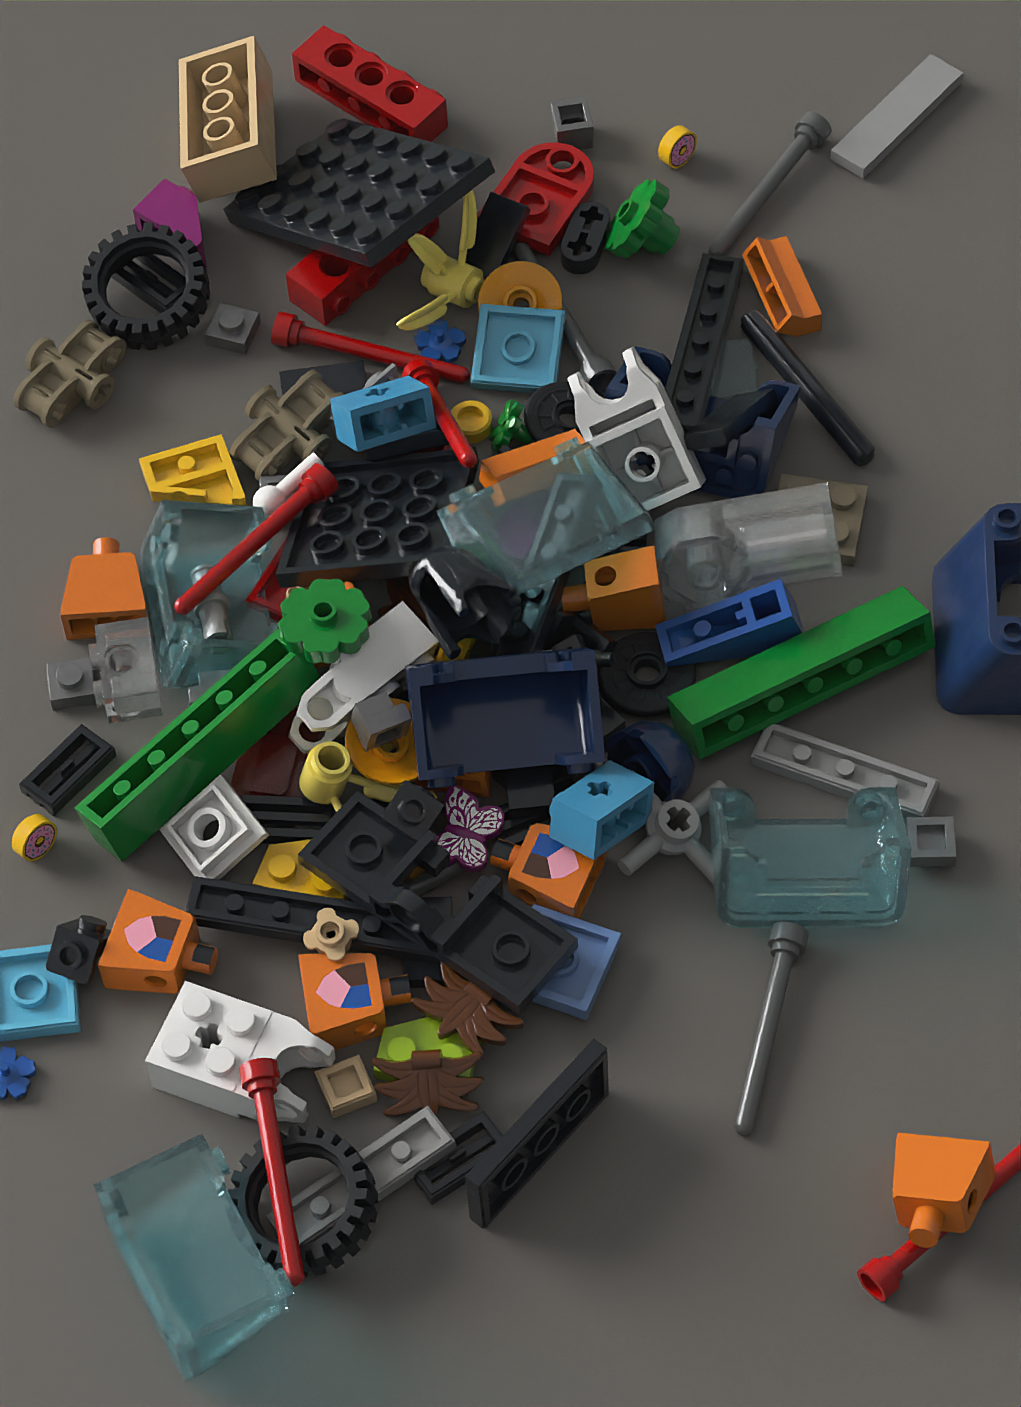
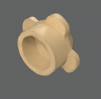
M323 908L317 913V922L312 930L305 932L303 942L309 950L317 949L320 954L325 953L330 961L337 962L345 957L351 947L352 939L359 935V926L355 920H344L336 916L332 908ZM334 931L336 935L333 938H328L327 933Z

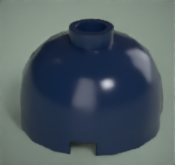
M651 721L637 722L610 736L604 745L605 754L608 753V761L611 760L631 771L634 770L637 774L653 781V792L662 802L680 800L691 785L694 775V762L691 751L685 740L673 728L664 723Z

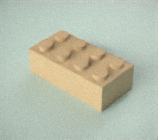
M255 36L179 59L180 168L198 201L202 203L211 199L221 198L237 191L276 180L272 69Z

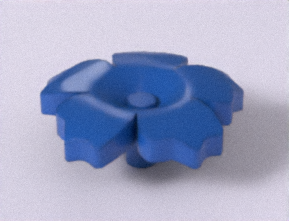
M439 319L434 324L428 326L429 332L418 330L414 336V341L417 344L418 350L421 351V356L440 361L442 356V359L448 363L459 359L461 346L466 343L465 331H460L456 327L449 330L448 322Z
M3 1046L0 1051V1100H5L8 1092L15 1100L27 1095V1090L31 1086L28 1079L36 1074L34 1060L27 1059L24 1055L17 1059L14 1047L7 1048Z

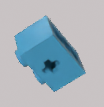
M410 376L330 399L337 440L357 452L437 428L430 387Z
M609 760L565 791L558 793L552 799L549 809L551 816L549 837L595 860L646 824L652 812L654 782Z

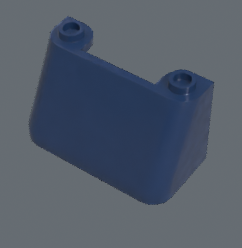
M635 346L634 348L643 364L661 380L665 389L672 366L670 360L662 353ZM625 362L607 386L605 399H618L627 392L628 379ZM777 380L763 383L757 391L774 388L778 403L762 417H758L752 425L727 445L693 450L706 478L702 487L696 490L739 501L750 502L758 499L764 493L772 476L798 405L801 386ZM710 396L704 419L728 400ZM640 452L641 455L636 460L638 466L646 465L649 470H653L652 464L655 461L653 456Z
M1004 503L990 508L934 566L932 596L934 639L936 645L934 647L936 696L941 707L953 714L1021 715V618L998 616L997 602H1000L1001 592L1005 585L1011 581L1012 584H1021V503Z
M573 648L405 666L419 781L428 780L429 788L456 785V776H462L465 773L552 764L566 765L567 773L569 774L585 773L595 770L594 763L606 762L594 649Z

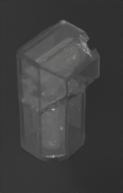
M828 482L679 507L654 520L657 569L663 598L673 604L674 600L684 605V610L687 612H692L778 579H782L785 585L843 576Z

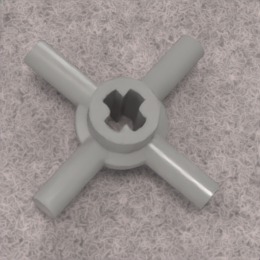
M717 779L689 803L677 799L662 802L653 792L652 812L645 825L648 837L617 862L619 869L625 875L630 876L658 852L665 855L685 853L713 885L718 883L727 874V871L698 841L701 835V822L699 818L729 794L725 783ZM672 824L678 827L675 831L669 828Z

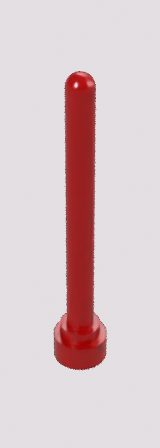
M279 311L272 327L271 343L290 348L292 345L299 346L300 343H305L387 365L394 363L396 367L403 369L409 362L415 359H425L433 364L439 378L457 383H465L470 378V372L464 366L307 327L304 321L298 320L297 315Z
M415 359L409 362L402 372V377L410 376L430 387L437 424L461 465L465 468L474 467L477 463V455L437 389L439 375L433 364L425 359Z
M319 463L312 465L302 474V481L298 484L299 490L179 597L174 604L175 611L180 615L190 613L311 502L316 504L319 501L325 502L339 489L338 482L332 473Z
M256 1058L243 1063L239 1067L243 1090L248 1091V1096L253 1098L255 1102L285 1281L288 1285L297 1287L303 1283L305 1275L273 1096L277 1093V1086L281 1082L278 1062L275 1059Z
M1021 1143L995 1165V1178L984 1201L1021 1170ZM941 1231L939 1240L948 1232ZM909 1239L890 1257L883 1255L879 1259L873 1257L857 1271L858 1279L871 1296L880 1302H884L900 1288L899 1281L903 1279L902 1272L930 1248L917 1246Z

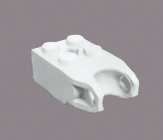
M634 347L622 353L627 366L628 388L625 395L621 398L611 400L601 397L585 382L580 372L574 373L567 378L574 395L576 423L585 440L586 449L621 523L702 487L706 481L693 450L687 449L684 439L685 432L661 380L643 364ZM640 452L653 456L655 460L652 464L653 470H649L646 465L638 466L636 460L640 457Z
M403 601L369 627L370 637L362 644L357 653L345 654L341 652L339 659L335 663H331L329 671L302 695L288 737L303 754L309 753L318 744L327 741L338 742L345 737L355 703L383 692H387L390 698H395L402 691L408 690L405 666L435 662L432 656L439 641ZM304 722L311 732L325 731V736L318 742H308L301 737L299 726Z
M185 981L145 1063L153 1088L237 1118L240 1115H244L258 1120L254 1099L250 1098L248 1091L242 1088L239 1067L243 1063L256 1058L275 1059L278 1062L281 1079L285 1073L294 1068L332 1067L336 1057L332 1045L310 1033L295 1019ZM280 1083L277 1086V1093L273 1095L278 1121L305 1123L309 1115L307 1112V1102L294 1095L286 1086Z

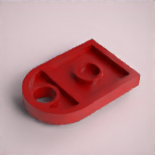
M556 142L543 143L524 151L493 191V193L526 205L531 210L516 243L525 242L531 249L550 256L564 236L574 211L580 204L587 202L591 197L594 189V170L587 155L578 148L568 144ZM561 161H566L572 164V166L567 169H557L553 167L555 163ZM483 207L481 208V210H480V211L478 212V214H477V220H478V218H479V216H480V214H481V211H482Z

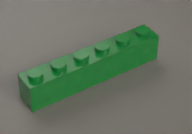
M904 586L898 587L668 696L667 700L673 728L699 759L713 754L936 647L930 611Z
M276 629L74 807L94 840L119 861L123 862L299 705L301 697L306 690L321 678L314 664L306 660L304 652L290 653L287 650L286 643L280 637L279 629Z

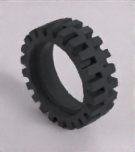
M144 223L143 230L139 231L137 225L133 224L127 226L128 234L122 235L118 229L111 233L113 238L111 243L105 238L98 243L100 252L97 253L92 250L88 257L90 266H84L82 291L89 313L102 332L110 337L118 336L124 339L131 349L140 350L141 343H144L148 350L157 349L158 341H162L165 347L174 344L172 336L177 334L180 339H183L188 335L187 326L189 325L195 329L200 323L198 314L204 315L207 310L206 300L210 299V283L203 259L194 243L190 239L187 240L185 235L178 230L173 233L170 226L161 224L159 230H156L153 223ZM157 254L170 257L182 266L186 275V287L183 295L170 309L157 316L134 319L121 316L109 305L106 290L109 280L123 264L139 256Z
M299 1125L290 1126L289 1134H284L280 1131L285 1165L308 1157L326 1159L341 1170L347 1183L348 1200L345 1211L333 1229L314 1242L299 1245L305 1277H307L310 1271L319 1276L327 1273L326 1266L332 1265L337 1269L345 1264L343 1256L349 1253L354 1257L361 1250L357 1245L360 1239L368 1240L372 1232L368 1224L369 1222H376L378 1212L374 1204L378 1203V1192L374 1187L376 1182L366 1162L358 1151L344 1138L342 1139L337 1133L328 1129L324 1132L319 1126L308 1125L307 1131ZM260 1139L253 1145L257 1152L252 1157L245 1153L239 1161L243 1166L242 1171L234 1170L231 1181L235 1188L228 1189L227 1200L232 1207L227 1210L229 1219L234 1225L232 1228L236 1236L249 1253L267 1268H272L277 1273L284 1275L279 1242L266 1234L259 1220L258 1204L262 1190L268 1183Z

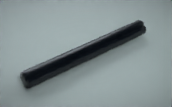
M753 309L748 314H744L741 317V329L787 383L801 386L799 398L848 457L858 466L870 462L874 458L875 447L763 314L756 309Z

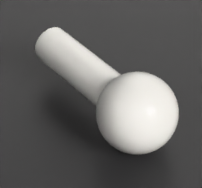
M312 453L279 484L260 488L253 498V508L256 514L266 520L299 489L298 484L302 481V474L315 463L325 466L315 453Z

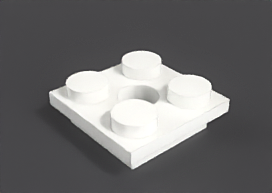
M221 774L159 829L194 876L220 880L269 836ZM218 820L219 829L217 834L212 839L204 841L203 832L205 827L210 822Z

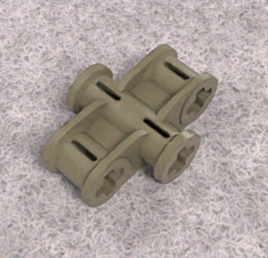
M85 320L79 324L75 331L64 340L59 349L56 348L53 340L47 337L40 338L34 343L27 354L26 368L32 373L19 384L14 395L15 407L21 411L29 410L41 418L42 423L49 428L58 426L78 405L82 398L89 408L93 410L102 408L113 394L115 380L109 373L120 364L125 355V340L118 336L110 337L99 330L98 324L92 320Z
M316 369L306 372L281 399L276 396L277 391L271 385H266L255 392L245 407V414L250 419L257 418V420L236 438L230 448L229 455L235 461H242L255 472V479L260 482V476L278 475L297 454L301 457L302 463L312 453H315L322 461L330 451L333 444L332 438L327 434L321 435L320 433L331 424L329 417L333 414L330 399L345 394L342 392L336 393L322 381V375Z

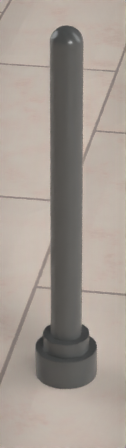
M811 111L804 114L795 126V140L709 246L707 254L724 256L806 151L822 146L832 132L829 122L822 115Z
M518 242L514 246V254L518 261H527L540 265L527 243ZM563 302L562 310H565L566 314L564 336L581 363L580 373L585 382L599 393H604L617 372L608 359L594 353Z
M781 921L772 925L768 946L771 948L774 962L735 1121V1130L742 1136L751 1134L754 1129L792 964L798 961L799 956L803 955L806 950L809 932L806 928L796 923Z

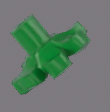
M510 399L505 404L504 411L499 416L497 422L499 426L491 429L489 441H492L491 448L493 451L498 452L499 448L508 445L513 439L525 445H528L532 440L520 419L524 405L518 401Z

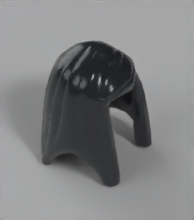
M445 546L431 550L416 563L408 579L411 592L417 599V603L421 605L432 632L439 641L446 656L451 660L457 658L461 653V648L457 643L465 638L478 639L500 645L503 642V637L509 636V633L514 629L512 622L518 620L522 612L520 607L521 598L516 594V590L475 555L464 549Z

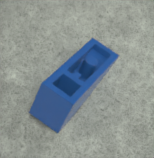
M782 579L655 625L664 660L668 667L752 657L804 632L796 602Z

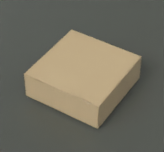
M360 1055L333 1064L332 1067H325L314 1072L318 1086L333 1119L378 1102L377 1094Z

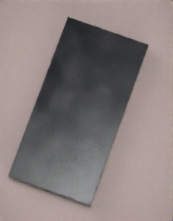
M593 1039L465 1176L469 1216L482 1229L494 1220L609 1095L607 1048L596 1039Z

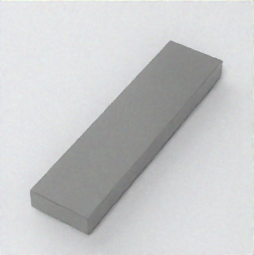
M930 54L831 149L830 159L864 179L963 82V72Z
M776 723L763 730L751 755L752 766L907 819V817H926L938 792L940 783L938 779Z
M427 1105L360 1151L359 1154L373 1174L376 1182L374 1187L378 1192L379 1202L414 1178L415 1173L421 1169L422 1171L426 1170L455 1150L457 1146L455 1140ZM338 1167L291 1198L299 1245L314 1242L331 1231L343 1215L348 1200L346 1178ZM272 1211L266 1217L276 1231L274 1213Z

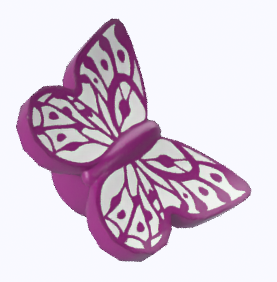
M458 785L449 786L445 798V813L448 825L444 827L443 833L436 836L437 844L450 852V863L447 866L457 862L465 871L471 873L481 872L488 862V853L485 846L486 840L493 839L502 832L505 822L504 813L500 807L495 805L479 808L478 800L470 792Z

